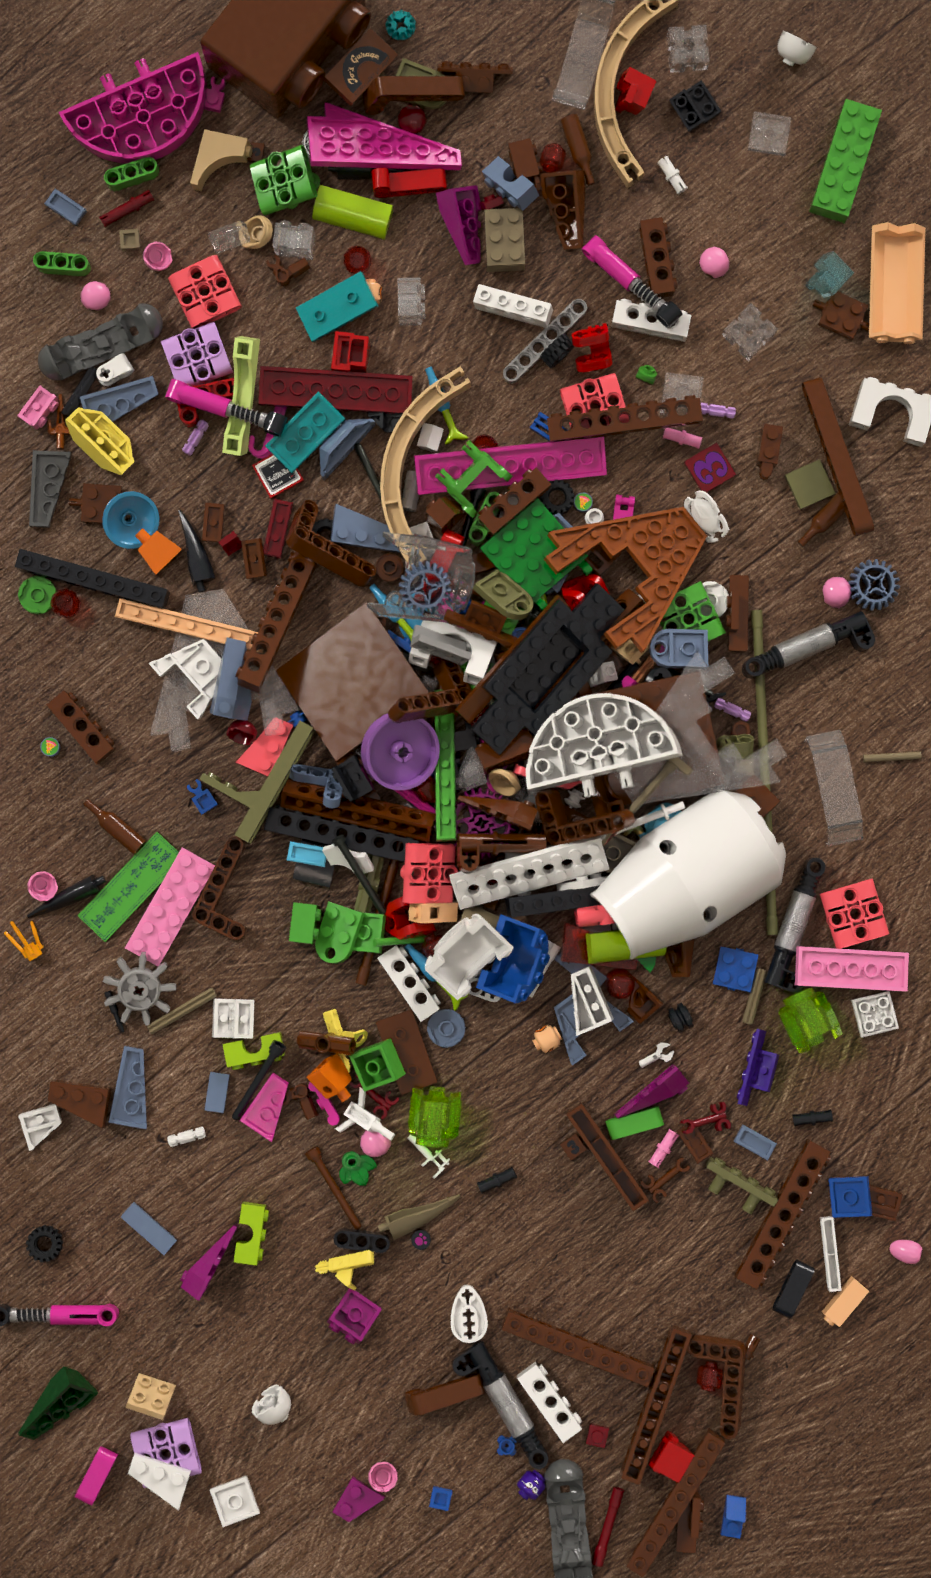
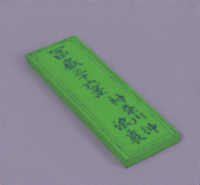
M156 832L78 914V917L104 942H107L161 885L179 851L161 834Z

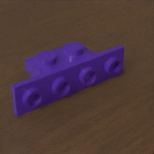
M757 1029L752 1036L753 1045L747 1055V1069L742 1074L743 1084L737 1094L738 1104L748 1105L752 1088L767 1092L771 1090L779 1054L762 1050L766 1035L764 1030Z

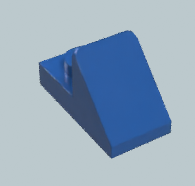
M727 1494L720 1534L740 1539L742 1525L746 1520V1498Z

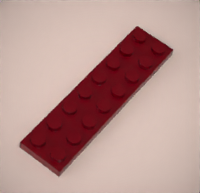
M260 366L258 405L302 408L319 391L340 411L384 412L387 414L404 413L412 401L413 376Z

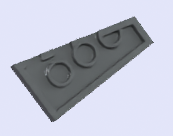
M33 450L30 527L50 528L72 456L71 452Z

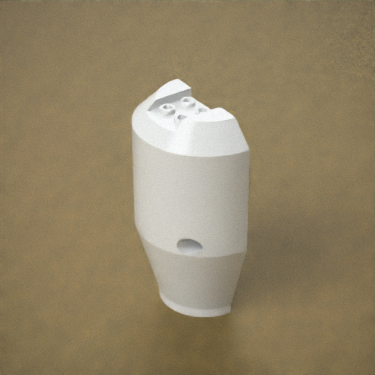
M715 789L641 837L597 890L590 894L592 898H595L605 908L621 931L629 947L631 960L648 952L704 936L781 885L786 860L784 845L782 842H776V838L767 827L765 820L757 813L761 808L750 797L727 790ZM660 844L665 848L664 853L660 850Z

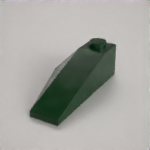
M63 1366L49 1381L19 1430V1436L35 1440L52 1429L54 1423L61 1418L65 1420L70 1417V1412L77 1408L80 1410L84 1408L98 1394V1391L78 1371Z

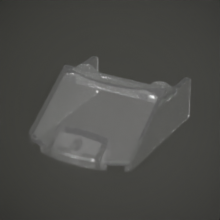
M383 532L382 536L392 544L398 545V549L403 554L409 555L406 569L412 571L411 564H414L416 568L419 567V561L422 562L423 566H425L426 561L430 562V567L434 562L437 563V568L442 566L444 569L443 573L447 572L449 575L446 579L451 581V584L447 585L451 588V591L445 592L449 596V599H442L445 604L441 605L438 603V610L434 606L431 607V613L427 611V608H425L424 613H421L419 608L417 611H413V605L408 608L406 606L407 601H402L401 598L404 595H400L399 590L391 591L385 599V604L368 603L367 607L381 617L447 622L443 619L447 609L457 613L465 610L475 581V563L472 558V549L415 533L414 535ZM425 573L428 580L439 581L436 575ZM419 575L413 579L410 587L418 582ZM424 581V584H423L424 587H423L422 589H423L424 592L426 593V587H427L428 585H427L426 582ZM439 587L438 590L432 592L431 599L438 593ZM411 593V596L416 600L424 601L422 594Z

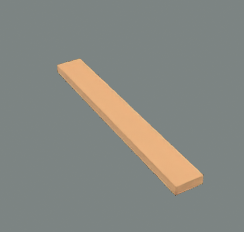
M122 598L119 599L115 613L116 618L225 644L226 637L245 641L247 650L252 648L251 640L254 633L258 634L255 631ZM259 649L257 653L263 654L264 649Z

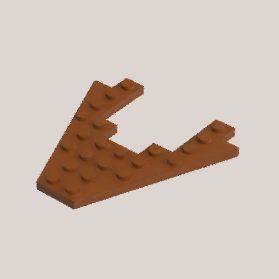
M684 507L551 531L547 536L557 549L547 555L544 560L553 572L557 574L597 545L602 547L610 559L626 549L648 577V579L635 588L646 604L606 631L604 636L615 649L631 640L638 650L643 653L705 542L707 535Z

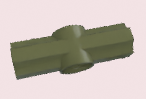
M368 854L374 865V870L364 874L377 894L385 858ZM359 882V892L354 910L370 913L373 902Z

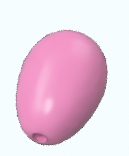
M897 1240L891 1243L890 1253L904 1263L916 1264L920 1261L922 1247L911 1240Z

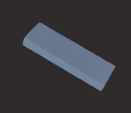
M135 1202L121 1216L127 1224L163 1255L177 1241L173 1235Z

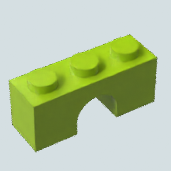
M281 1032L261 1036L262 1047L257 1053L248 1052L243 1040L222 1044L227 1067H232V1070L244 1068L243 1064L251 1063V1066L263 1064L262 1060L267 1059L270 1054L269 1047L273 1040L283 1043ZM281 1056L276 1058L275 1061L282 1060Z
M250 1202L242 1203L239 1223L249 1225L252 1228L253 1238L249 1241H237L234 1263L257 1266L258 1262L262 1261L264 1249H260L261 1241H265L266 1230L263 1229L264 1222H268L269 1210H266V1205Z

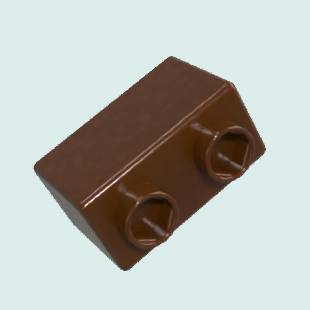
M231 0L202 37L200 44L207 67L272 116L279 118L290 104H293L298 109H302L313 100L324 82L325 71L320 68V65L337 44L345 50L350 49L356 44L370 22L371 12L365 7V0Z

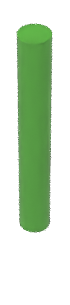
M418 936L402 940L396 937L378 938L373 940V945L376 947L425 943L426 937Z

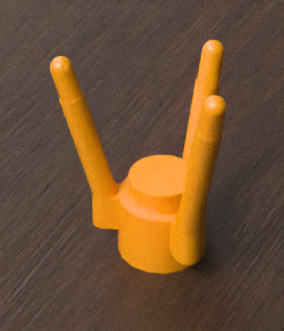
M11 921V926L25 947L22 948L8 932L5 931L4 935L22 953L24 958H28L30 962L42 955L41 949L43 946L40 943L34 922L31 921L30 925L36 945L34 942L28 944L18 927Z

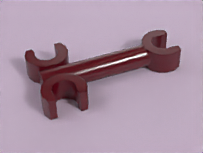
M360 1082L359 1084L349 1083L352 1088H362ZM373 1089L366 1091V1094L379 1104L374 1108L373 1113H376L378 1109L384 1111L381 1117L382 1120L386 1118L390 1107L399 1101V1097L394 1101L389 1100L388 1097L392 1092L390 1090L385 1094V1099Z
M719 1102V1110L716 1109L715 1104L710 1105V1110L714 1113L713 1115L693 1121L682 1119L680 1124H688V1129L682 1131V1133L690 1134L694 1128L714 1122L716 1131H722V1123H724L726 1129L731 1128L730 1121L726 1119L725 1102Z

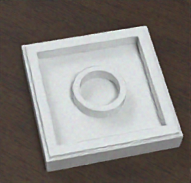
M247 1475L210 1489L222 1527L260 1514Z

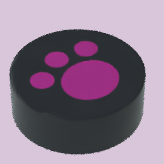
M420 1229L413 1233L411 1242L416 1249L423 1250L430 1245L431 1237L426 1230Z

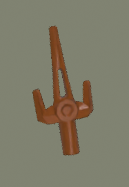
M59 394L56 426L52 428L51 420L48 419L47 429L49 434L57 435V450H64V435H70L68 427H65L64 415L61 413L63 409L62 394ZM60 413H61V419H62V423H61V424H59V416H60Z

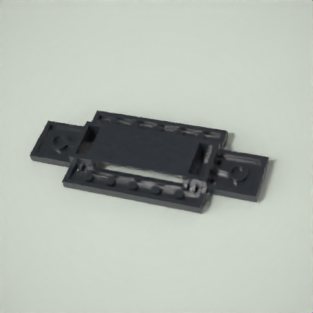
M597 583L572 611L561 600L557 599L482 686L494 697L495 701L470 729L498 755L505 750L523 727L533 736H536L543 723L553 713L562 708L563 705L572 700L613 652L600 638L621 615L624 609ZM585 652L579 658V660L573 665V667L567 672V674L560 680V682L554 687V689L548 694V696L542 701V703L536 708V710H534L533 708L537 705V703L543 698V696L549 691V689L555 684V682L561 677V675L567 670V668L574 662V660L580 655V653Z

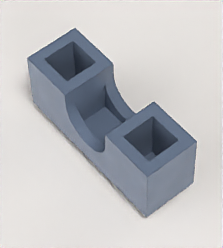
M499 156L482 171L485 177V184L490 189L495 188L498 195L502 198L506 197L514 208L517 206L523 211L539 196L535 185L523 175L517 180L512 181L515 175L511 166Z

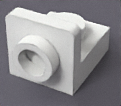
M605 662L588 680L590 687L618 679L614 662Z

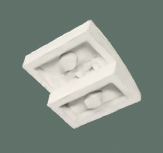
M213 999L212 1037L253 1039L254 1000Z

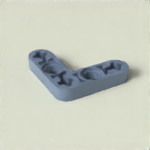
M301 764L292 766L290 778L293 781L325 786L323 805L328 808L340 806L343 788L340 783L334 780L332 769Z

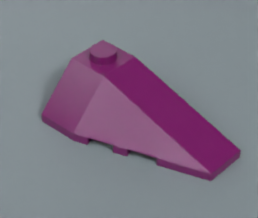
M477 185L452 188L436 193L440 214L464 264L480 263L481 240L478 238V228H481V222L478 221V211H481V201Z
M672 1064L614 1113V1115L620 1118L675 1096L677 1093L681 1095L688 1089L686 1085L689 1082L680 1070Z
M235 1223L189 1271H184L180 1279L183 1282L181 1288L198 1301L204 1295L238 1224Z

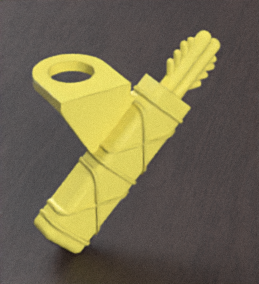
M336 1009L323 1013L328 1033L355 1038L356 1048L361 1046L367 1039L368 1033L364 1029L356 1032L343 1031ZM363 1034L362 1039L357 1042L358 1037ZM339 1054L346 1069L350 1072L351 1065L346 1058V1054Z
M366 1250L332 1257L329 1259V1262L326 1260L320 1261L315 1266L317 1268L315 1271L319 1272V1274L327 1273L328 1270L332 1273H337L335 1277L348 1288L356 1290L357 1287L351 1282L353 1270L373 1265L374 1252Z

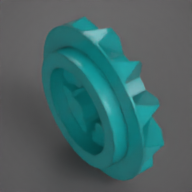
M402 9L396 12L393 11L386 21L387 33L396 40L410 38L416 28L414 17ZM404 20L405 27L401 26L397 29L396 22H401Z

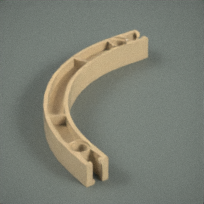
M644 0L638 4L615 29L600 60L594 91L596 128L607 158L627 189L634 183L632 177L630 178L626 171L632 169L637 175L638 181L643 179L645 172L630 152L619 130L614 107L616 75L623 57L635 39L648 26L676 8L679 0H670L666 3H663L662 0ZM654 5V6H656L658 9H657V10H651V9L649 8V6ZM624 158L627 160V163L620 164L618 160Z
M461 366L430 385L409 405L397 422L383 457L380 490L384 516L391 536L411 570H413L411 564L414 563H411L409 555L418 552L421 556L419 560L423 564L428 559L414 538L405 518L401 495L403 467L415 436L429 417L448 401L471 388V382L468 378L457 386L453 385L454 380L464 376ZM443 386L451 387L447 393H443L441 388ZM406 541L412 542V546L409 549H404L402 545Z

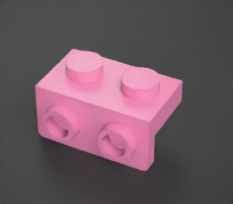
M39 386L17 416L38 430L39 427L42 428L47 422L49 413L57 409L59 399L42 386Z

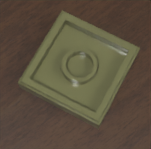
M820 459L785 474L786 481L800 510L835 495V491Z

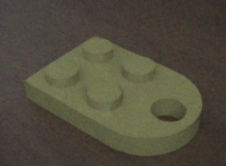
M404 58L396 76H444L436 70ZM447 101L406 102L425 109L434 110L442 107Z
M499 569L474 584L473 590L505 617L521 620L528 617L533 608L531 596L507 574L499 571Z

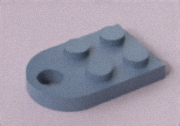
M661 630L651 640L649 646L650 656L656 664L664 668L707 669L708 630ZM661 644L664 646L665 651L658 653L655 651L654 646Z

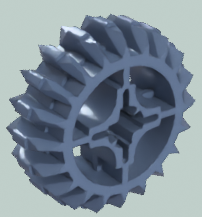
M870 559L866 561V565L861 562L859 564L860 568L855 567L853 569L856 574L851 573L849 576L853 580L848 581L853 586L850 588L851 592L855 593L851 596V599L857 597L859 600L856 604L859 605L863 602L862 608L866 609L869 605L870 611L874 610L875 605L877 610H881L882 605L887 608L889 606L888 602L893 603L895 601L892 596H898V592L895 590L900 588V585L895 584L900 579L893 577L897 571L891 573L889 570L892 568V565L885 568V561L878 565V559L874 560L873 565ZM874 570L880 572L877 577H872L864 572ZM885 577L888 581V592L885 591L886 588L882 584ZM860 578L863 579L862 582H864L866 586L865 591L863 593L859 585ZM879 579L877 587L868 591L871 588V583ZM871 593H876L884 598L873 600L868 598Z
M419 561V567L416 568L414 564H411L413 570L405 569L408 575H401V579L405 582H399V586L403 588L399 590V593L404 595L401 599L403 602L407 601L406 606L408 608L413 605V611H417L419 608L421 613H424L425 608H427V611L431 613V607L434 606L438 610L437 604L444 605L445 603L442 599H449L445 592L451 591V588L447 586L451 584V581L446 579L449 575L447 572L443 573L444 569L442 566L437 568L438 565L434 562L430 567L429 561H426L425 566H423L422 562ZM425 573L436 575L439 581L428 580ZM419 575L418 582L410 587L413 579ZM424 581H425L426 584L428 585V586L426 587V593H425L424 590L422 589V588L424 587V585H423V584H424ZM439 587L438 593L431 599L432 592L438 590ZM411 593L422 594L424 601L416 600L411 596Z

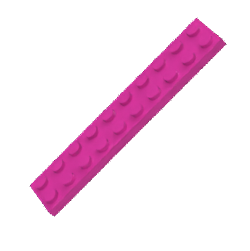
M604 437L479 449L481 452L486 451L513 477L507 482L503 477L500 478L489 466H486L465 490L507 486L515 481L518 483L523 479L522 475L528 469L533 470L536 467L548 481L607 475ZM465 451L414 456L418 495L447 492V488L435 478L436 474L439 473L445 478L439 472L444 468L454 479H458L473 463V459Z

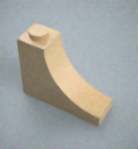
M204 129L190 182L193 189L202 191L208 177L224 165L237 162L247 163V158L251 157L253 150L248 138Z

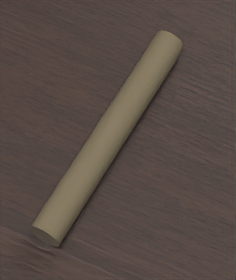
M921 751L863 755V762L921 759Z

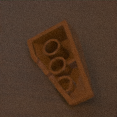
M584 170L540 174L542 195L550 209L549 213L555 222L556 231L563 249L583 248Z
M458 796L457 801L525 831L531 829L538 809L534 808L535 804L527 800L523 803L521 801Z
M694 939L667 947L665 957L672 977H690Z

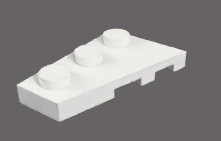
M135 1453L128 1474L179 1510L191 1470Z

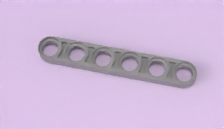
M582 299L572 301L548 325V328H545L505 367L503 378L507 383H516L541 359L540 355L542 352H535L533 350L534 344H542L545 350L555 339L564 333L566 334L586 314L587 304ZM581 304L584 310L581 313H576L573 310V306ZM568 317L571 323L568 326H562L560 319ZM549 330H554L557 333V337L551 340L547 338L546 333ZM527 356L530 359V364L527 366L521 365L520 358ZM510 369L515 370L517 376L514 379H509L506 376V372Z

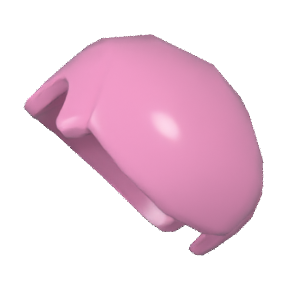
M161 242L148 244L143 252L145 265L154 271L167 269L173 260L170 248Z
M712 247L702 253L699 263L705 274L718 278L725 275L729 269L730 262L724 250Z
M93 281L83 287L81 302L85 308L99 311L108 305L110 291L105 284Z
M832 577L825 582L822 591L826 604L831 607L840 608L848 603L852 592L850 590L851 585L843 577Z
M45 871L33 874L27 884L30 895L39 901H49L58 890L54 876Z
M365 1131L361 1136L360 1146L366 1155L378 1157L384 1155L389 1150L391 1141L378 1132Z
M377 1462L368 1473L369 1484L373 1489L381 1493L388 1492L394 1488L398 1480L397 1471L389 1462Z

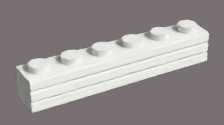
M832 1216L820 1217L827 1289L829 1292L842 1291L834 1218Z

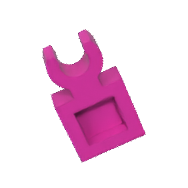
M212 77L210 80L212 89L207 88L204 109L221 113L225 93L220 91L225 88V80L222 79L221 84L216 85V79Z

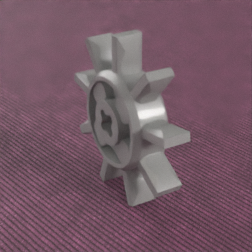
M142 952L139 957V967L132 969L128 967L122 957L118 958L117 964L124 974L121 979L112 976L104 977V983L118 987V994L107 998L104 1002L105 1006L121 1001L126 1007L122 1013L121 1022L125 1023L129 1019L132 1010L141 1011L146 1026L150 1025L151 1016L148 1009L155 1005L168 1013L171 1007L159 999L160 992L175 991L177 985L175 983H160L158 976L166 970L168 966L166 962L160 964L156 970L152 971L145 968L146 952ZM137 986H138L139 988H142V987H143L142 992H140V990H137V991H136V987H137Z

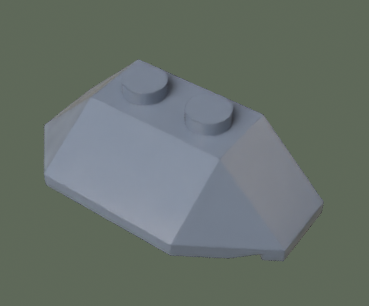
M373 419L345 420L321 444L319 448L320 471L324 481L352 452L354 445L360 443L374 428L375 421Z

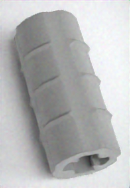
M407 471L402 494V505L405 511L416 512L419 502L416 471Z

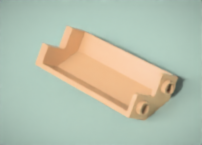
M889 222L872 225L869 338L877 340V343L903 342L904 344H914L917 340H923L925 227L913 223L896 226Z

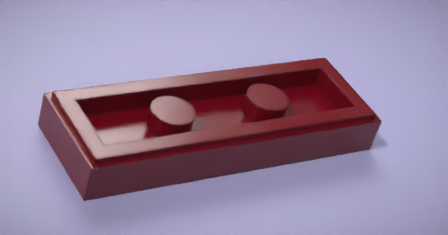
M274 499L263 548L265 556L282 558L293 507L292 502Z

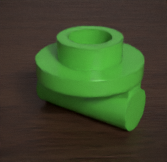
M650 365L641 366L635 378L653 385L657 372Z

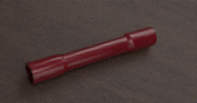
M613 1487L599 1542L593 1555L592 1564L598 1567H603L613 1525L625 1490L619 1487Z

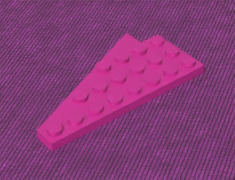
M325 103V117L307 116L311 166L461 170L460 150L335 105Z

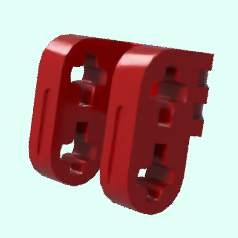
M606 323L602 324V326L595 325L593 328L589 326L587 329L575 331L572 334L573 346H589L591 354L582 355L575 359L577 371L589 372L608 368L613 364Z
M584 574L562 585L563 597L571 611L596 583L609 594L600 576L595 574H588L586 576Z
M403 897L388 903L385 914V930L399 940L425 936L436 931L434 923L410 924L405 913L406 910H409L410 903L402 902Z

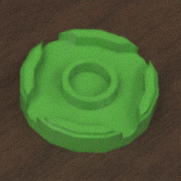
M33 576L22 583L19 588L18 597L25 610L33 614H43L51 610L55 605L57 591L53 583L47 578Z

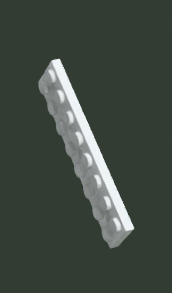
M596 836L479 866L470 873H463L461 871L449 876L459 908L462 910L610 869L601 837ZM584 854L591 855L587 860L581 859V856ZM565 859L572 860L568 865L562 864ZM547 864L553 865V868L550 870H545L543 867ZM528 869L535 871L531 875L525 874V871ZM510 874L516 876L513 880L506 879V876ZM491 879L497 881V883L494 885L487 884V882ZM473 884L479 886L476 890H470L468 888L470 885Z

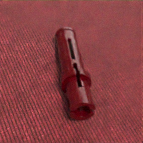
M149 189L136 197L132 196L131 200L99 216L104 227L106 228L108 225L136 210L139 211L141 207L154 201Z

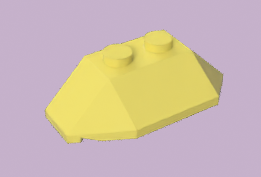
M78 407L65 420L73 441L101 468L122 475L134 463L130 439L103 412Z

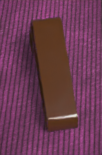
M470 1374L424 1390L418 1388L405 1392L404 1395L409 1413L413 1415L426 1414L484 1394L485 1389L480 1374Z

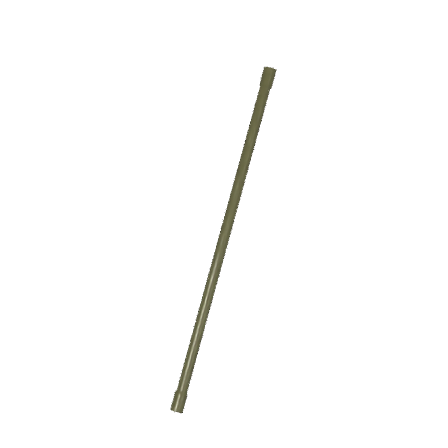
M762 610L751 611L754 657L764 654ZM764 673L755 678L760 781L770 790ZM769 812L763 819L772 832V812ZM774 889L766 895L767 935H778L776 892Z

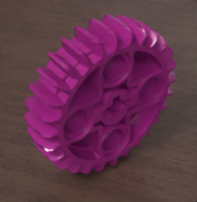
M479 788L478 793L471 789V795L466 791L464 792V796L501 800L503 798V795L498 798L496 797L497 791H494L492 795L489 794L488 788L485 793H482V788ZM456 802V836L460 833L457 830V826L460 823L467 825L468 830L466 833H482L488 828L489 833H493L492 830L504 826L503 834L516 832V829L511 827L512 824L505 821L503 824H498L494 816L490 815L487 818L486 816H489V814L485 812L484 814H479L482 811L475 810L467 805L470 817L457 821L460 810L466 804ZM479 818H481L482 821L487 822L483 826V829H481L480 826L475 825L479 821ZM496 842V843H491V844H510V843H509V842ZM479 853L481 859H483L484 854L491 858V853Z

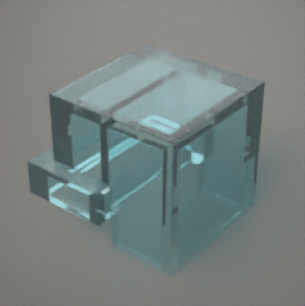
M832 251L823 254L813 265L818 271L805 286L809 290L816 289L824 298L834 295L854 272Z

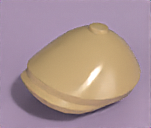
M263 215L250 218L239 229V238L242 246L250 249L263 247L271 240L273 234L271 222Z
M494 769L488 775L493 789L503 796H513L521 789L517 775L511 770Z

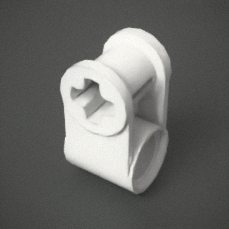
M122 353L100 366L96 371V375L101 385L110 386L120 379L131 375L134 372V368L126 355ZM103 373H106L109 377H103Z

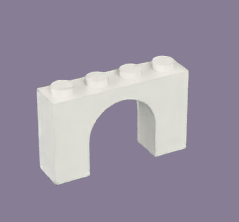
M864 378L861 382L849 425L867 431L871 426L877 404L884 400H896L906 407L909 414V423L903 442L922 447L926 442L931 425V395H920L909 388H904L903 390L897 388V385L893 383L883 384L876 378Z
M424 617L421 624L422 627L467 644L466 650L471 652V659L466 667L463 682L476 686L487 674L494 656L493 654L496 651L497 642L487 640L480 634L470 633L463 628L439 621L437 618ZM412 647L408 662L427 669L432 654Z

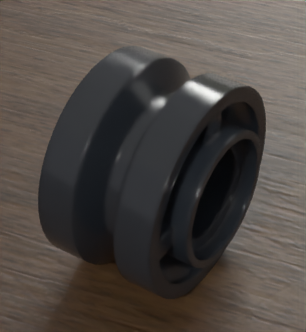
M682 1003L677 1004L676 1010L672 1007L667 1009L669 1019L675 1030H678L679 1033L684 1032L685 1026L689 1029L694 1027L693 1019L686 1006Z

